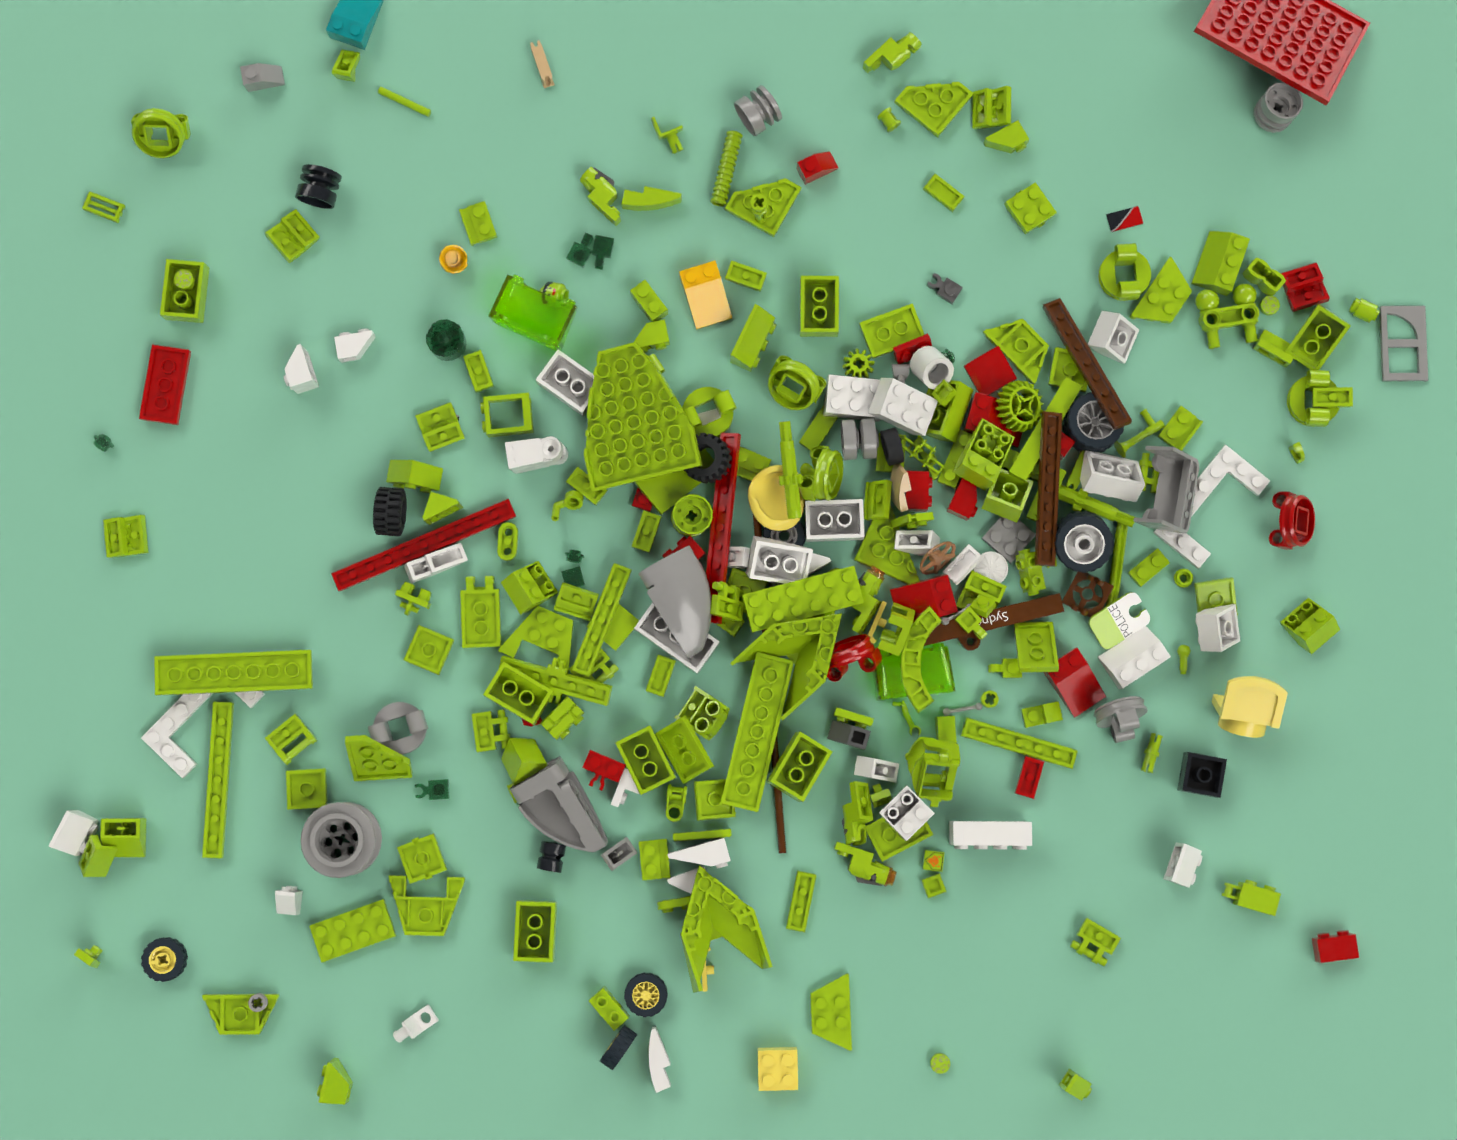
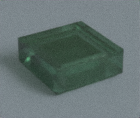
M580 566L561 571L564 583L576 587L585 585Z

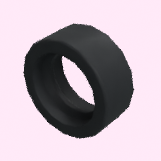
M890 428L880 431L881 444L888 465L903 463L904 452L897 429Z

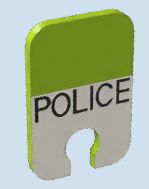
M1129 592L1090 617L1089 627L1102 648L1110 649L1150 622V615L1146 609L1140 611L1136 617L1129 615L1130 607L1142 602L1136 593Z

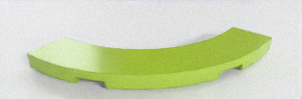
M930 606L913 623L901 655L903 686L907 697L917 713H920L934 701L925 687L920 668L924 644L932 631L942 622Z

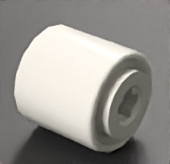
M924 346L918 349L910 360L911 372L928 388L935 389L943 379L950 382L953 376V364L935 347Z

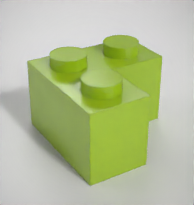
M390 460L386 482L393 484L394 488L415 490L417 487L420 488V492L430 494L431 491H439L443 468L415 460Z

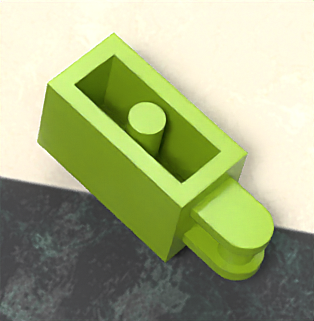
M1247 879L1245 883L1238 882V886L1224 882L1225 890L1221 896L1234 899V905L1272 916L1276 915L1281 893L1275 892L1276 888L1264 885V888L1257 887V882ZM1233 888L1237 889L1235 896H1232Z

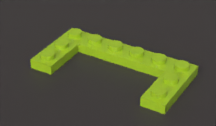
M959 430L957 439L953 443L944 464L945 467L938 478V483L956 489L960 476L953 473V470L972 436L971 433ZM1010 449L1002 468L1010 470L1020 453ZM1039 461L1028 477L1037 482L1039 481ZM1060 469L1059 489L1066 474V471ZM1038 490L1026 517L1036 522Z

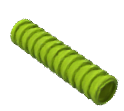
M732 130L726 132L725 148L722 149L721 165L718 166L720 170L717 171V181L714 183L716 187L713 188V198L710 199L713 205L720 207L727 205L728 189L731 188L732 173L735 171L733 167L736 166L735 161H737L736 156H738V150H740V139L743 138L741 133Z

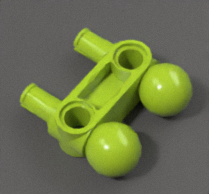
M1240 284L1234 289L1232 298L1236 306L1217 308L1219 305L1218 294L1210 289L1202 290L1197 294L1195 304L1197 309L1201 311L1199 312V325L1202 331L1207 333L1209 349L1220 347L1218 330L1228 327H1244L1246 343L1258 341L1255 325L1259 322V309L1256 303H1254L1257 292L1250 284ZM1245 310H1249V311H1250V313H1251V318H1250V319H1248V318H1246V317L1244 316V311H1245ZM1208 315L1213 317V325L1207 322Z

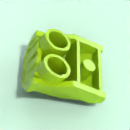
M695 686L693 688L694 692L680 713L674 718L678 720L686 715L694 731L709 741L718 733L726 721L730 708Z

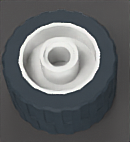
M1075 511L1062 518L1057 525L1056 554L1067 568L1075 572L1086 573L1101 568L1104 563H1107L1113 552L1114 541L1112 533L1106 523L1096 514L1089 513L1088 511Z

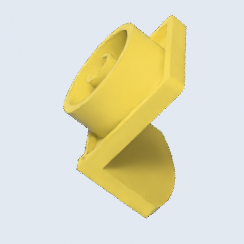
M1242 676L1228 680L1225 695L1213 694L1211 702L1219 715L1218 726L1236 735L1259 738L1265 735L1267 726L1280 728L1288 693L1282 686L1269 679L1256 676Z

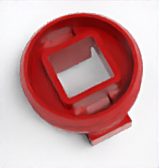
M1277 492L1273 496L1272 503L1274 507L1281 509L1279 516L1280 529L1273 530L1270 533L1269 542L1272 546L1284 550H1293L1295 546L1303 547L1311 540L1314 533L1315 512L1313 505L1305 495L1298 496L1291 492Z
M859 634L836 642L827 678L833 682L839 681L847 673L848 664L858 661L863 671H874L881 663L882 655L878 647L875 648L873 643H871V637L867 634Z

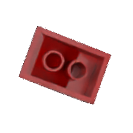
M975 392L963 431L973 434L983 418L1014 436L1015 438L1011 446L1018 448L1022 432H1014L1006 428V424L1001 423L1002 417H997L999 410L995 409L999 406L996 402L997 398Z
M947 574L890 589L893 603L895 602L915 610L913 623L929 606L938 617L958 612Z
M1077 647L1058 658V672H1043L1074 718L1106 697L1090 666Z

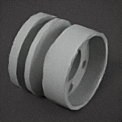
M1284 82L1275 83L1270 86L1254 107L1255 121L1262 129L1268 132L1276 133L1285 130L1303 108L1301 93Z
M762 85L758 86L756 91L752 90L750 92L752 101L743 96L734 102L739 118L753 136H757L766 130L764 120L772 126L774 125V120L778 122L782 119V114L776 100Z

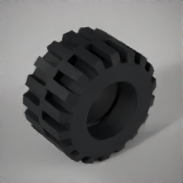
M696 434L699 452L706 448H712L715 459L712 465L706 469L694 467L686 469L684 472L689 477L707 484L708 482L715 483V480L720 481L723 479L722 475H727L726 469L731 468V464H729V461H732V456L729 455L731 453L730 448L727 447V444L722 439L713 434Z
M379 487L377 490L373 508V527L376 535L401 536L403 533L407 511V498L403 488Z

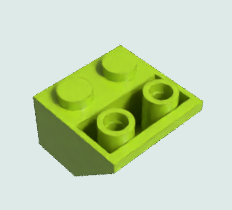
M539 561L512 572L501 581L502 586L520 615L534 609L558 594L557 589Z
M1307 598L1280 621V624L1297 644L1311 655L1340 631L1335 617L1310 598Z
M146 818L101 819L100 839L102 846H116L117 852L115 857H146Z

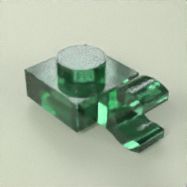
M585 233L580 244L574 242L566 259L584 268L592 253V250L588 247L594 239L593 236Z
M595 236L592 255L596 256L595 269L603 270L605 257L611 258L614 238Z

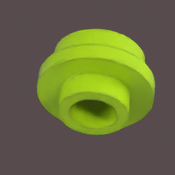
M1179 569L1174 574V582L1177 586L1186 588L1192 584L1193 574L1188 569ZM1181 575H1184L1186 577L1185 582H1182L1180 580Z

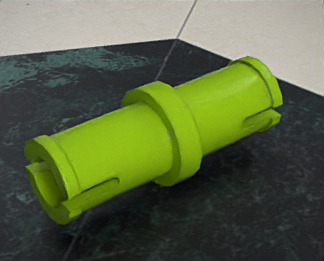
M1156 733L1150 734L1147 749L1144 750L1145 757L1141 771L1146 772L1147 765H1149L1147 773L1153 774L1156 758L1160 755L1158 751L1163 738L1162 735L1158 734L1156 742H1154Z

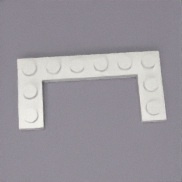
M1224 445L1197 478L1191 517L1227 473L1256 496L1263 491L1270 480L1231 448ZM1158 529L1153 532L1197 569L1211 555L1209 551L1187 533H1175Z
M263 691L234 692L250 708H253L265 695ZM213 693L183 694L141 737L181 778H185L197 763L170 737Z

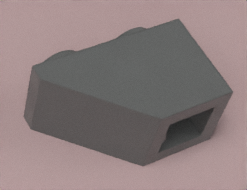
M832 720L827 739L865 750L871 731Z

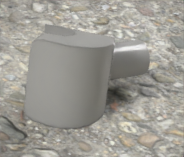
M892 364L893 378L905 384V380L909 375L910 364Z

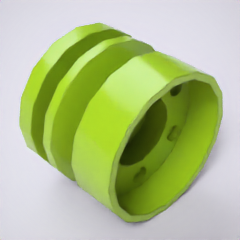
M689 494L680 498L671 512V522L674 529L686 537L701 535L710 526L713 519V510L710 503L704 497L695 494ZM689 512H692V515H696L693 521L686 518Z

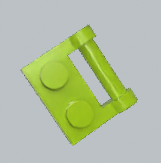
M297 714L291 716L265 737L266 741L286 765L291 763V759L307 746L318 741ZM301 734L306 736L303 741L288 753L283 751L286 746Z

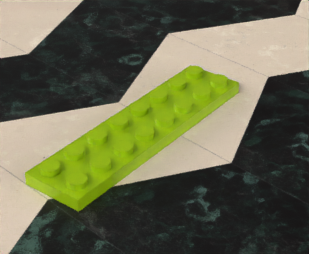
M312 650L154 656L156 696L313 689Z
M760 652L756 653L720 803L754 812L759 811L794 661Z

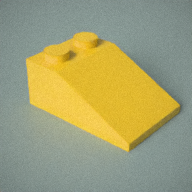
M715 260L679 271L680 280L696 330L732 319Z

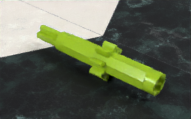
M790 421L779 422L783 476H779L780 486L784 485L788 519L802 517L798 484L803 483L802 474H797Z
M1063 485L1060 486L1058 499L1073 505V511L1081 512L1083 509L1113 522L1117 521L1131 528L1133 527V520L1136 517L1088 496L1089 493L1083 491L1082 488L1078 492Z

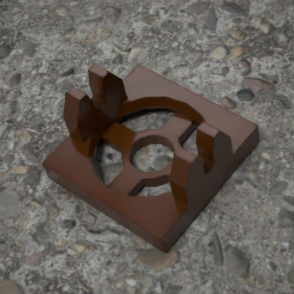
M1077 572L1062 603L1084 616L1091 617L1102 610L1114 586L1088 572ZM1083 580L1091 581L1089 586L1083 588L1077 584ZM1096 584L1102 589V598L1095 595L1094 588ZM1089 588L1093 591L1091 599L1083 598L1082 591ZM1073 591L1080 593L1081 601L1079 605L1076 604L1073 598ZM1094 600L1099 603L1093 608H1084L1085 604L1089 601Z

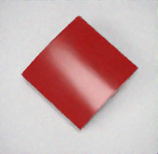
M1317 263L1281 273L1286 280L1283 288L1292 312L1329 301L1330 297L1323 284L1324 277Z
M999 346L963 366L978 393L988 396L1017 379Z

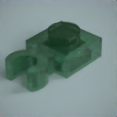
M449 779L428 781V786L424 784L415 785L416 788L421 787L423 789L421 795H415L416 798H424L429 794V800L450 799Z

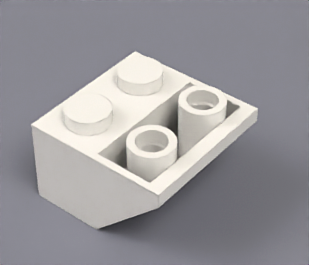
M907 785L879 812L905 841L935 814Z

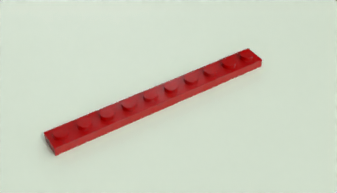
M739 433L720 434V439L730 448L731 453L729 455L732 456V461H729L731 468L726 469L727 475H722L723 479L720 481L716 480L713 519L711 521L706 568L711 599L712 595H718V592L712 588L713 582L722 581L726 583L741 434ZM711 614V623L722 624V617Z
M506 499L331 574L340 592L402 566L407 562L421 558L516 517L510 500Z

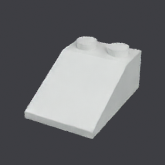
M753 536L746 574L751 579L783 584L807 578L813 549L775 539Z
M724 837L667 854L670 859L707 866L716 865L717 869L728 866L727 862L731 861Z

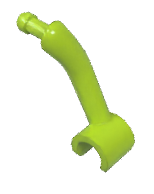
M893 701L892 706H902L903 716L910 727L909 734L912 736V729L917 728L919 736L921 728L914 724L905 701Z

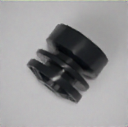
M303 165L302 172L304 174L300 175V179L305 183L298 184L295 198L314 207L333 209L337 195L331 190L339 189L338 183L341 182L342 176L323 166Z

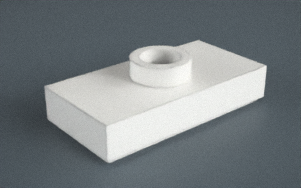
M968 544L945 568L943 573L947 574L948 578L958 585L983 559V556Z

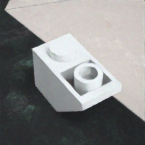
M360 329L358 333L350 334V332H343L339 336L334 337L338 360L341 363L360 360L374 341V332L372 330L369 331V329Z
M286 886L282 887L281 890H276L277 913L299 915L303 891L297 890L298 887Z

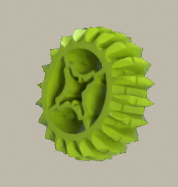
M1017 380L1009 382L1007 386L1001 388L1002 392L998 393L1000 399H997L996 402L999 406L995 408L999 410L997 417H1002L1001 423L1006 424V428L1014 432L1031 430L1038 424V421L1041 419L1040 414L1044 412L1041 409L1044 403L1040 401L1043 396L1038 395L1039 389H1034V384H1029L1028 381Z

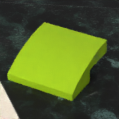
M1006 85L996 89L984 88L973 92V129L993 128L1011 124L1010 86Z
M296 209L281 218L279 224L265 232V236L288 263L294 261L320 239L319 235Z
M451 402L415 415L429 452L465 439Z
M145 515L103 520L107 558L149 553Z
M971 571L956 603L957 609L962 610L967 604H972L979 594L995 600L996 607L994 609H996L1007 586Z

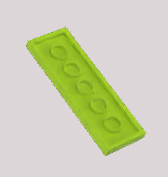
M855 566L742 595L752 633L768 629L774 623L801 620L864 603Z

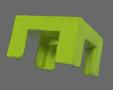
M895 602L893 603L888 622L896 625L897 629L895 632L886 628L883 629L878 649L900 656L913 624L915 610Z

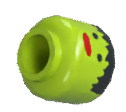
M547 282L540 289L539 297L545 306L561 308L568 301L569 291L562 283Z

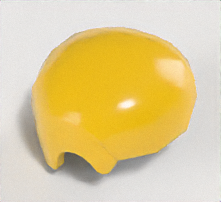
M446 246L439 255L440 266L445 272L451 274L460 273L468 265L467 253L460 246Z

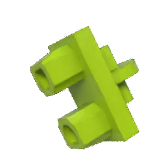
M404 582L400 590L395 592L396 596L409 601L408 603L403 601L400 603V607L405 608L404 614L409 616L411 611L418 614L420 608L415 607L414 604L430 609L431 604L429 601L432 593L421 588L418 597H414L412 592L415 585Z

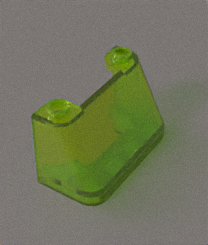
M514 274L513 277L507 275L488 317L494 323L552 350L561 351L578 309L575 305L576 302L568 298L558 300L527 286L523 282L524 279Z
M944 643L932 644L933 648H924L921 654L920 668L929 694L956 692L948 646H944ZM880 650L882 661L873 671L876 701L907 697L901 677L902 651L900 656Z

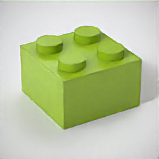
M1001 469L995 483L989 488L981 509L1017 523L1034 481L1027 479L1026 482H1023L1010 475L1009 471Z

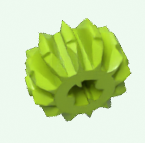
M856 348L855 355L849 351V357H844L843 359L846 363L842 365V368L848 369L845 375L847 376L852 373L851 377L858 376V378H862L863 375L865 378H869L868 372L873 373L874 371L870 366L875 364V361H869L872 355L865 356V349L862 351V354H859V349ZM856 361L863 364L860 369L855 365Z

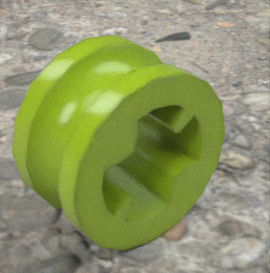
M988 690L981 695L980 701L984 707L992 708L998 704L999 697L996 692ZM987 694L994 696L993 704L991 705L990 702H985Z

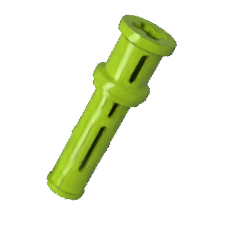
M756 194L751 198L750 205L752 213L755 214L756 222L762 224L767 220L768 204L764 195Z

